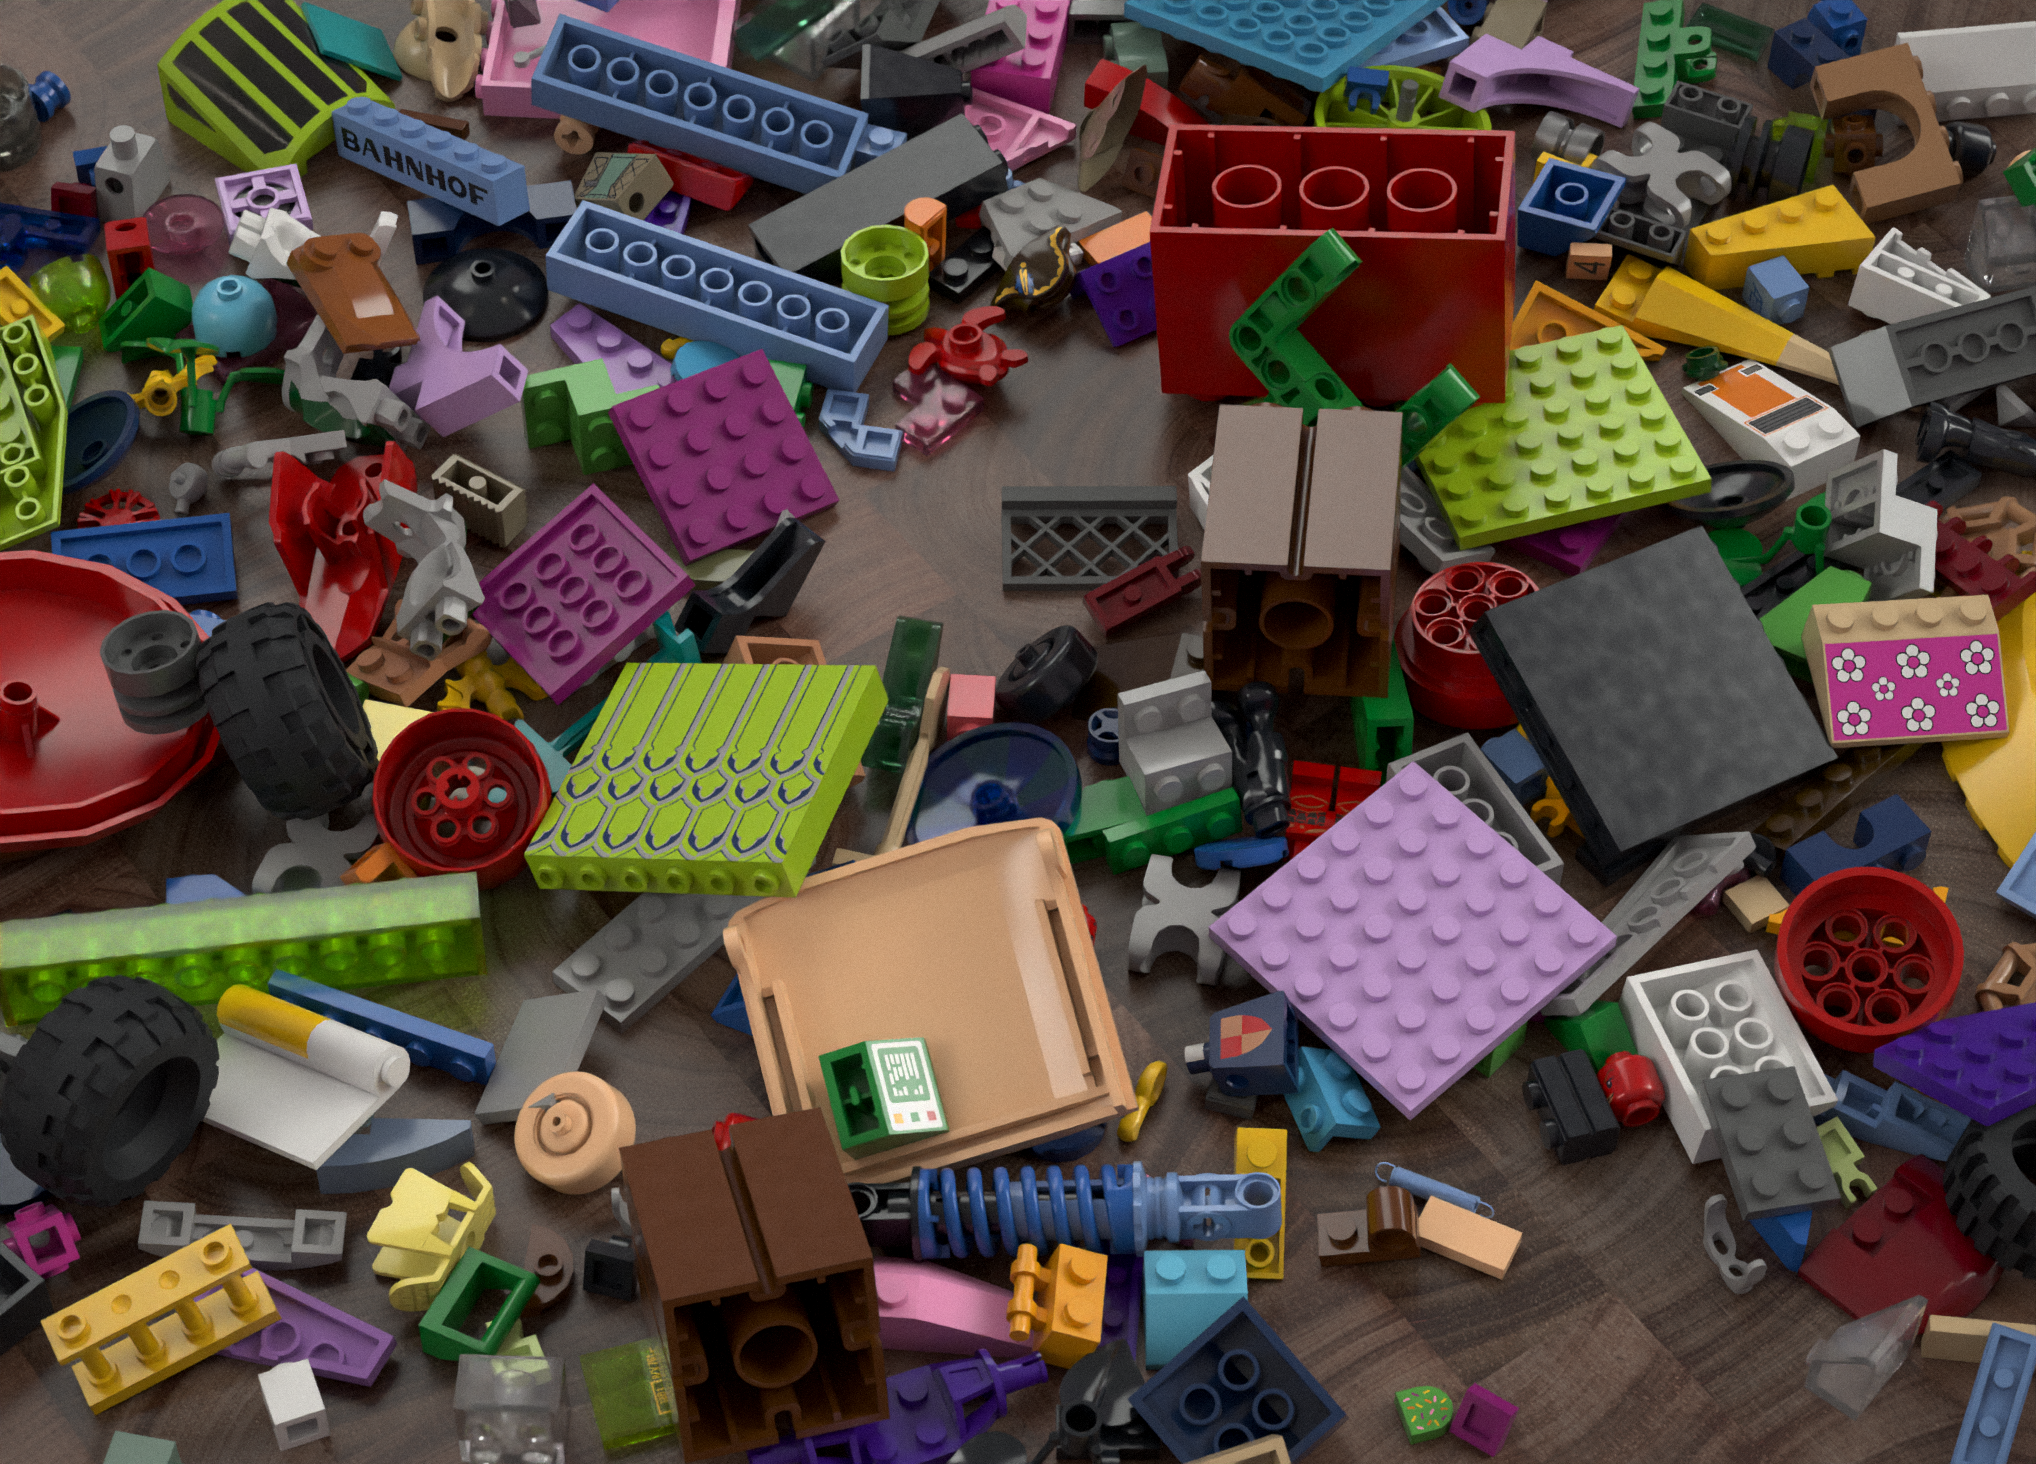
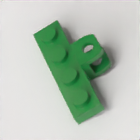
M1658 0L1647 2L1643 5L1634 86L1640 89L1632 108L1634 119L1662 116L1664 104L1673 90L1677 79L1680 82L1691 84L1706 82L1716 77L1717 55L1711 51L1712 30L1709 27L1703 26L1683 28L1685 16L1683 0ZM1693 40H1702L1698 44H1690V42ZM1697 65H1707L1705 68L1700 70L1694 69V67H1696Z

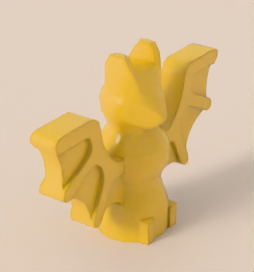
M202 355L195 359L196 381L202 375L214 371L213 365L218 363L214 355ZM187 364L175 376H172L168 369L163 371L154 370L150 373L141 393H128L138 404L139 410L146 407L150 413L156 416L171 414L177 405V392L188 386Z
M484 650L455 667L462 677L461 680H445L444 690L447 696L437 703V712L451 708L471 709V701L477 699L481 703H486L488 713L495 714L505 721L513 718L523 720V712L517 705L513 695L506 690L507 687L518 689L536 701L549 696L511 656L505 664L497 666L492 664L487 651Z

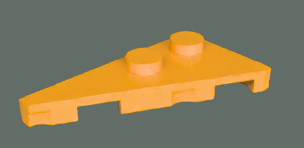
M1536 280L1513 321L1510 350L1550 342L1563 337L1598 331L1607 327L1620 326L1621 324ZM1624 326L1643 361H1660L1666 350L1665 347Z

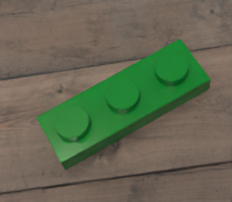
M1233 787L1103 830L1107 864L1113 875L1148 864L1152 854L1171 856L1242 832L1240 800Z

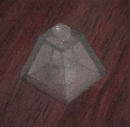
M1917 1295L1840 1326L1828 1342L1820 1338L1812 1347L1805 1360V1364L1810 1368L1804 1387L1856 1421L1910 1355L1928 1300L1921 1295Z

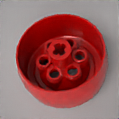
M451 708L430 713L410 723L393 738L382 754L374 776L372 808L377 830L383 843L388 842L400 859L413 870L423 883L448 892L474 893L495 888L513 879L528 866L524 853L549 809L553 795L547 768L535 746L518 728L495 714L477 709ZM469 766H476L486 770L483 774L476 776L468 768ZM497 787L507 793L506 798L499 803H493L488 799L489 792ZM466 788L468 794L466 799L459 801L457 796L453 800L449 799L454 790ZM427 795L433 796L436 799L435 806L428 811L420 809V804ZM482 818L488 819L492 824L491 829L487 833L477 834L473 831V825L477 820ZM446 822L454 824L456 831L452 837L442 838L438 835V828L441 824Z

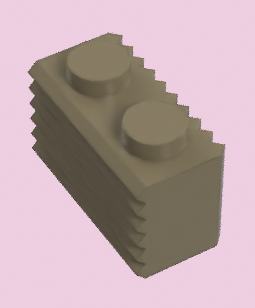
M452 454L431 475L435 500L445 493L452 496V507L464 518L467 529H471L472 533L478 532L479 537L485 536V540H491L493 544L499 543V547L502 548L506 547L527 526L529 519H527L528 513H526L528 507H526L527 501L525 499L527 496L524 495L526 490L457 454Z

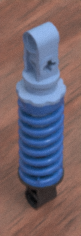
M1134 1161L1129 1164H1117L1118 1178L1124 1179H1116L1114 1167L1111 1164H1104L1099 1170L1098 1179L1089 1178V1171L1085 1165H1076L1072 1172V1180H1063L1060 1167L1051 1165L1046 1170L1045 1181H1036L1035 1171L1031 1166H1023L1020 1169L1019 1181H1009L1007 1169L1005 1167H996L993 1171L992 1189L983 1190L980 1169L971 1167L966 1172V1189L956 1190L955 1174L951 1168L941 1170L940 1181L938 1182L937 1169H923L922 1166H913L910 1182H853L848 1184L869 1247L911 1246L915 1262H924L925 1259L950 1258V1247L956 1257L966 1258L971 1254L975 1240L979 1252L986 1258H992L998 1253L1001 1240H1003L1006 1252L1012 1257H1017L1018 1247L1022 1244H1027V1242L1036 1246L1038 1249L1037 1255L1042 1257L1051 1252L1054 1241H1057L1058 1246L1061 1243L1079 1248L1081 1240H1084L1086 1249L1091 1252L1101 1254L1105 1250L1107 1240H1110V1254H1136V1257L1144 1256V1251H1146L1148 1241L1154 1240V1238H1157V1240L1166 1238L1169 1243H1179L1180 1239H1199L1203 1241H1213L1221 1238L1265 1239L1274 1235L1282 1224L1280 1185L1273 1176L1262 1172L1225 1175L1202 1173L1178 1176L1177 1172H1167L1164 1178H1152L1146 1176L1142 1161ZM1206 1188L1210 1189V1196H1205ZM1206 1218H1211L1210 1226H1207Z

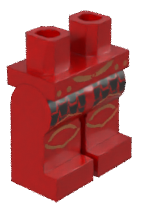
M1294 760L1290 792L1292 807L1288 811L1290 826L1286 829L1285 835L1288 842L1289 855L1283 858V862H1289L1378 790L1381 785L1382 772L1341 766L1334 812L1329 810L1335 765Z

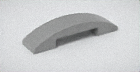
M144 1201L138 1249L157 1256L166 1257L231 1224L252 1268L259 1271H280L315 1267L342 1260L347 1212L296 1209L295 1220L198 1215L196 1214L195 1203Z

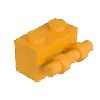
M1060 1243L1045 1266L1041 1268V1265L1037 1262V1247L1032 1244H1022L1018 1247L1017 1260L1012 1262L1010 1270V1281L1014 1284L1013 1298L1008 1301L1006 1320L1010 1323L1009 1337L1015 1341H1026L1029 1339L1030 1330H1034L1032 1352L1039 1351L1041 1354V1360L1039 1361L1044 1360V1363L1070 1369L1085 1355L1093 1353L1100 1344L1108 1256ZM1034 1291H1038L1037 1304L1033 1301Z

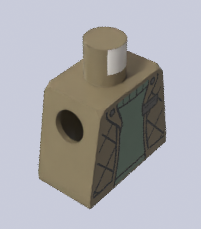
M596 152L574 198L577 207L582 200L644 220L672 188L674 183L656 154Z

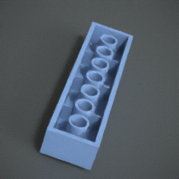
M559 14L531 78L532 105L638 140L643 139L656 146L696 155L746 173L752 177L804 194H808L854 170L856 149L868 122V113L563 14Z
M582 200L545 255L547 290L692 341L716 342L731 348L740 356L763 349L769 360L807 364V381L830 389L856 392L888 339L889 305L585 200Z

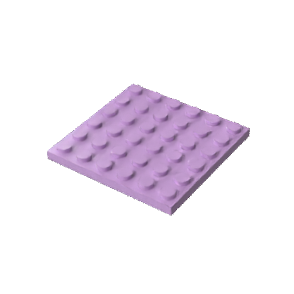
M1414 761L1208 927L1209 937L1270 993L1284 990L1298 1019L1409 1120L1413 1119L1614 948L1617 936Z

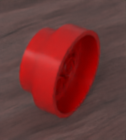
M1470 562L1446 568L1431 576L1420 586L1411 606L1400 618L1394 633V641L1410 705L1415 710L1438 723L1464 729L1498 728L1519 722L1468 630L1485 611L1538 591L1539 588L1533 580L1523 572L1507 565L1493 562Z
M1880 867L1842 869L1825 875L1811 883L1799 893L1788 907L1778 933L1774 960L1775 979L1777 987L1794 1019L1809 1033L1832 1046L1844 1050L1874 1053L1875 1049L1893 1042L1899 1037L1906 1036L1945 1018L1954 1002L1964 963L1963 940L1956 919L1947 905L1934 891L1915 878L1901 872ZM1847 931L1852 933L1856 939L1849 942L1841 941L1834 936V933ZM1894 937L1901 940L1904 946L1891 948L1885 945L1882 939ZM1810 965H1819L1825 968L1828 973L1823 976H1814L1808 973L1805 968ZM1860 971L1869 972L1876 980L1869 983L1861 982L1853 974ZM1905 978H1916L1924 984V987L1911 989L1905 986L1902 980ZM1839 1006L1845 1009L1848 1014L1844 1017H1833L1825 1011V1008ZM1879 1012H1886L1891 1014L1896 1019V1022L1883 1024L1877 1021L1873 1015Z

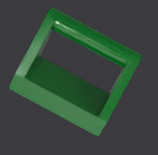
M468 1247L419 1323L422 1351L444 1360L491 1363L541 1282L540 1279L527 1270ZM485 1288L512 1290L480 1341L458 1332Z

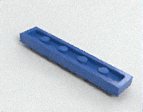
M276 969L268 982L271 996L403 1047L407 1051L410 1061L418 1066H431L449 1072L461 1081H474L487 1086L496 1065L494 1044L279 969Z

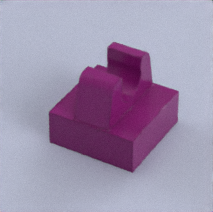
M1474 1383L1467 1389L1449 1432L1494 1457L1501 1451L1519 1408Z

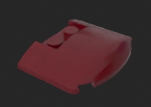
M1923 1154L1913 1157L1896 1168L1893 1177L1837 1230L1833 1227L1801 1265L1797 1273L1799 1277L1891 1349L1903 1347L1905 1341L1902 1337L1924 1334L1930 1315L1966 1318L1988 1297L2005 1270L1997 1265L1998 1260L1987 1253L1984 1256L1975 1249V1241L1969 1235L1964 1237L1956 1225L1958 1217L1957 1215L1950 1214L1945 1200L1947 1195L1943 1189V1173L1945 1171Z

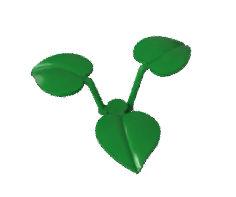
M164 337L146 338V341L137 340L120 343L121 362L123 365L127 362L144 358L170 356L175 359L178 374L184 368L183 356L187 359L188 386L180 390L181 414L179 432L201 436L214 435L216 412L224 413L225 402L236 382L246 381L283 385L285 369L271 367L241 368L240 371L229 374L218 399L215 400L213 399V391L196 389L195 354L218 355L219 348L217 346L199 340H173Z
M1826 491L1811 498L1797 509L1793 527H1784L1783 534L1766 554L1762 555L1763 547L1760 540L1747 530L1741 528H1722L1707 533L1709 538L1717 545L1720 557L1741 588L1762 574L1760 564H1768L1788 540H1791L1795 548L1803 554L1815 553L1816 576L1824 571L1825 544L1832 520L1831 512L1825 506Z

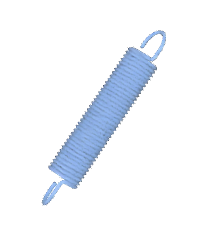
M1381 1162L1375 1167L1376 1177L1382 1182H1387V1180H1383L1378 1176V1167L1382 1164L1394 1167L1389 1180L1390 1186L1405 1188L1411 1194L1426 1200L1430 1196H1434L1473 1213L1476 1212L1479 1203L1489 1206L1492 1210V1215L1485 1218L1489 1219L1494 1216L1493 1208L1489 1204L1480 1201V1197L1473 1196L1471 1193H1466L1455 1187H1450V1185L1448 1186L1418 1173H1413L1411 1170L1409 1171L1399 1166L1396 1168L1395 1165L1388 1162Z

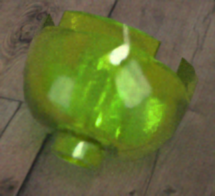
M82 254L85 261L75 263L72 262L70 256L61 258L44 266L29 278L32 286L30 289L40 305L50 313L55 314L65 324L64 333L75 332L76 334H82L96 327L98 320L104 315L109 306L111 286L108 276L99 258L91 254Z

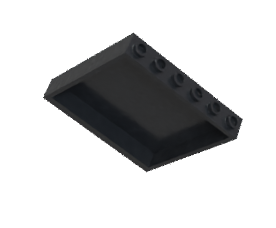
M1702 525L1487 610L1468 630L1602 869L1818 776L1838 758L1828 741L1827 734L1822 731L1813 716L1807 699L1799 692L1787 671L1783 658L1775 651L1764 632L1762 622L1754 615L1742 594L1739 583L1730 574L1719 555L1717 545L1709 538Z

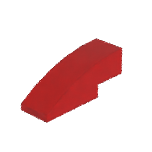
M1101 58L1085 82L1084 107L1089 109L1098 107L1115 86L1133 71ZM1146 78L1141 106L1128 134L1166 146L1170 124L1209 125L1179 98Z

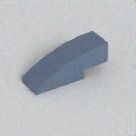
M372 1118L370 1134H353L316 1170L321 1194H337L384 1189L395 1186L404 1170L408 1168H413L426 1176L449 1169L474 1156L475 1145L471 1120Z

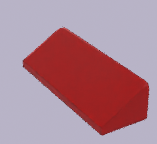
M643 139L632 142L628 146L627 153L656 154L674 183L670 189L671 191L725 211L731 210L753 184L754 178L751 175L696 155L656 146Z

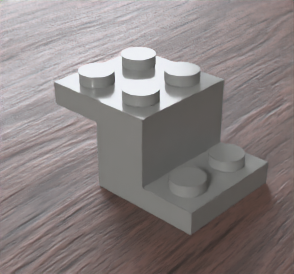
M1885 449L1827 473L1825 506L1830 510L1832 520L1825 544L1824 556L1864 569V579L1872 582L1869 602L1921 598L1934 592L1936 578L1935 552L1938 537V509L1896 495L1898 454Z
M1205 670L1118 693L1119 762L1126 775L1130 777L1146 815L1232 787V750L1212 718L1211 680Z

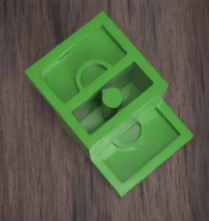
M603 358L527 375L521 396L524 436L528 448L531 449L571 439L583 475L631 465L633 462L608 411L616 404L658 389L659 385L616 394Z

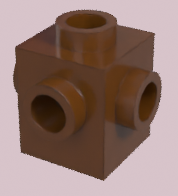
M1851 114L1831 118V134H1824V158H1831L1833 172H1840L1845 176H1853L1854 172L1875 167V157H1882L1883 133H1876L1873 116Z

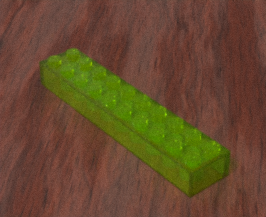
M476 872L448 873L421 878H400L393 881L374 883H352L346 886L318 889L305 888L299 891L271 894L257 893L252 896L224 899L209 898L196 902L162 903L149 907L114 908L102 912L61 914L55 917L27 920L13 919L8 922H0V1006L6 1027L39 1023L47 1012H52L62 1003L61 999L74 989L84 988L88 985L89 981L107 975L111 977L122 975L132 979L137 976L147 978L179 996L191 1006L218 1004L224 992L237 984H243L270 995L268 982L276 969L337 990L488 974L484 926Z

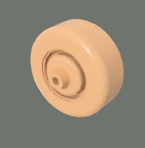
M579 1071L558 1074L540 1084L524 1102L515 1125L514 1141L516 1153L524 1169L533 1178L551 1189L571 1195L593 1192L608 1184L622 1170L619 1148L634 1145L636 1135L635 1117L625 1096L599 1077ZM552 1093L556 1097L555 1100L560 1101L549 1108L546 1113L542 1108H529L532 1104Z

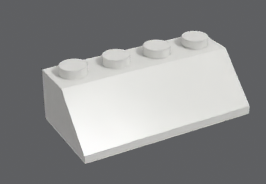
M2036 21L1897 34L1895 46L1908 42L1912 55H1917L1922 63V81L1926 91L1930 90L1934 95L1937 107L1935 116L1938 122L2036 113ZM1892 114L1896 125H1905V122Z

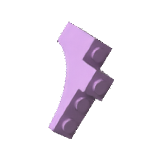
M1485 34L1450 61L1439 97L1473 113L1485 107L1500 104H1536L1578 112L1622 128L1628 122L1640 88L1573 59V51L1540 36L1536 37L1523 49H1519L1491 35Z
M435 296L424 303L417 327L421 341H418L417 345H412L408 361L395 367L389 389L401 401L406 403L421 420L427 422L442 437H445L520 402L528 369L501 344L483 350L463 352L462 338L465 321L439 296Z

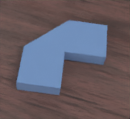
M827 389L819 416V430L852 466L895 472L903 442V431L864 425L869 408V394Z

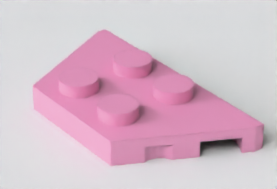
M972 88L973 105L965 106V117L973 126L978 124L982 128L993 151L996 149L1001 151L1011 171L1073 141L1076 137L1077 124L975 88Z

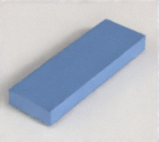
M1994 1322L1992 1323L1950 1464L2007 1463L2036 1365V1336Z

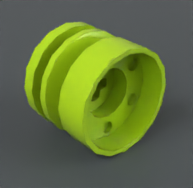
M876 225L856 231L847 238L841 249L842 289L889 305L888 336L900 335L913 330L925 321L930 310L928 284L929 252L927 243L922 237L905 227Z

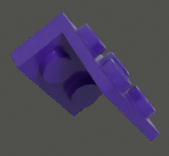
M1150 242L1080 271L1076 275L1075 284L1070 292L1073 300L1087 294L1112 346L1115 348L1157 330Z

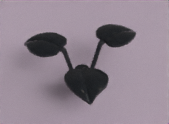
M1124 1338L1095 1349L1093 1353L1085 1355L1067 1371L1062 1379L1059 1392L1060 1403L1063 1408L1060 1414L1059 1431L1050 1432L1048 1441L1032 1461L1026 1463V1449L1017 1438L1005 1432L991 1431L970 1438L946 1464H1043L1056 1446H1060L1071 1456L1084 1457L1089 1455L1092 1458L1093 1464H1103L1101 1457L1102 1448L1099 1446L1101 1426L1111 1429L1124 1427L1140 1416L1127 1399L1145 1382L1133 1359L1127 1340Z

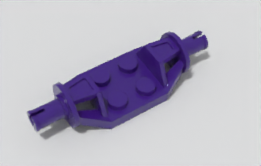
M986 1348L975 1350L973 1358L928 1364L886 1378L890 1419L796 1439L788 1414L789 1434L780 1436L778 1444L746 1450L749 1464H946L970 1438L987 1432L997 1419L1006 1417V1394L1040 1383H1047V1369L1044 1360L1039 1361L1041 1360L1039 1351H1034L1029 1355L997 1365ZM982 1395L986 1403L964 1418L962 1404ZM842 1443L848 1458L817 1457L815 1448Z

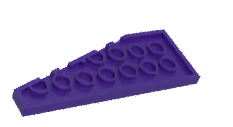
M2036 1002L1933 1022L1924 1028L1899 1037L1897 1040L1875 1049L1873 1067L1985 1126L1992 1125L2036 1104Z

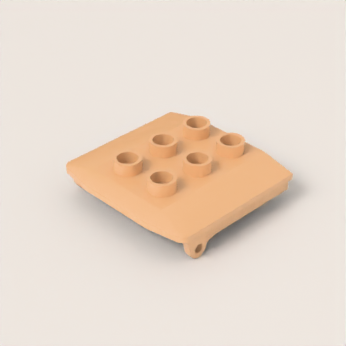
M1041 817L967 827L812 875L804 879L796 898L765 897L737 911L729 920L728 927L723 929L726 951L732 966L737 970L772 1114L777 1116L821 1107L847 1184L853 1182H910L913 1166H922L923 1169H937V1174L940 1175L941 1170L944 1168L960 1169L1066 1137L1139 1110L1062 831L1052 820ZM924 1037L950 1131L864 1158L853 1159L842 1150L818 1056L864 1041Z

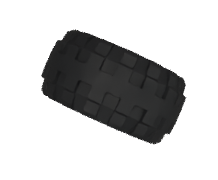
M266 602L215 626L212 629V636L199 645L196 669L199 672V684L202 694L205 696L213 724L217 728L230 759L233 760L248 789L252 790L257 797V801L265 810L271 811L273 816L285 821L295 818L305 821L326 814L362 796L365 786L374 780L379 761L377 759L378 749L371 732L370 722L362 707L356 688L343 666L342 660L330 644L327 635L320 625L312 619L311 614L305 608L293 602H285L275 605L273 602Z
M107 975L89 981L86 987L76 988L61 999L62 1003L52 1012L45 1014L35 1026L36 1030L26 1044L23 1043L14 1059L15 1065L10 1076L5 1079L1 1091V1100L3 1101L0 1108L1 1143L10 1154L9 1159L21 1173L69 1204L75 1202L82 1207L93 1205L99 1208L118 1205L120 1200L128 1201L144 1192V1188L151 1182L158 1181L170 1169L169 1165L179 1153L184 1152L193 1139L192 1135L199 1122L204 1120L210 1106L209 1099L212 1090L217 1085L219 1067L216 1065V1062L220 1059L219 1049L212 1030L202 1021L203 1015L185 1000L163 986L140 976L132 979L122 975L114 977Z

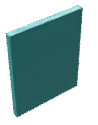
M307 2L302 3L301 8L321 54L397 81L403 78L381 29Z

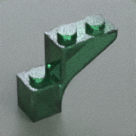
M902 615L897 617L882 680L889 701L861 758L862 766L904 774L910 753L919 739L925 697L933 673L937 670L944 623Z

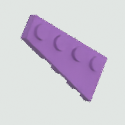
M581 303L550 325L552 339L574 364L603 358L616 394L653 385H659V388L677 381L674 376L671 377V363Z
M252 1268L240 1275L244 1278L257 1271V1269ZM258 1270L282 1319L215 1353V1355L273 1367L281 1363H295L308 1359L313 1375L371 1387L397 1346L394 1336ZM219 1285L195 1297L194 1301L197 1302L219 1291L223 1286Z

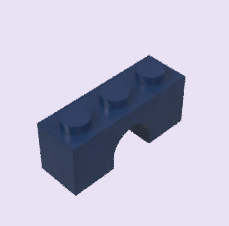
M1802 18L1774 32L1767 68L1794 90L1811 81L1816 66L1850 58V56L1810 21ZM1864 109L1841 116L1851 114L1873 116V121H1875L1877 109Z
M1895 794L1860 812L1853 837V842L1859 849H1848L1839 846L1823 830L1786 849L1779 878L1797 897L1802 890L1814 881L1842 869L1880 867L1897 872L1902 870L1911 871L1924 861L1932 831L1899 795Z

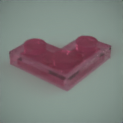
M932 364L921 375H915L907 368L893 379V392L915 406L912 411L895 423V430H902L903 441L926 456L984 411L983 397Z

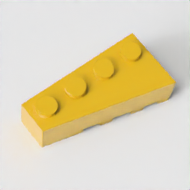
M1829 185L1691 228L1683 265L1697 282L1712 290L1744 287L1749 266L1782 255L1785 256L1799 275L1815 273L1817 278L1833 277L1834 272L1837 270L1851 269L1853 274H1857L1860 264L1873 251L1876 237L1834 185Z

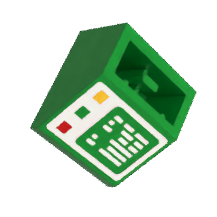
M924 1037L864 1041L818 1056L842 1150L853 1159H861L950 1131Z

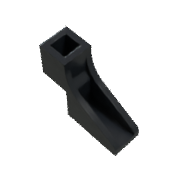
M791 517L784 519L726 581L708 590L692 591L674 625L675 631L681 634L688 628L694 634L697 648L703 653H728L736 635L744 636L754 616H786L826 541L798 519Z

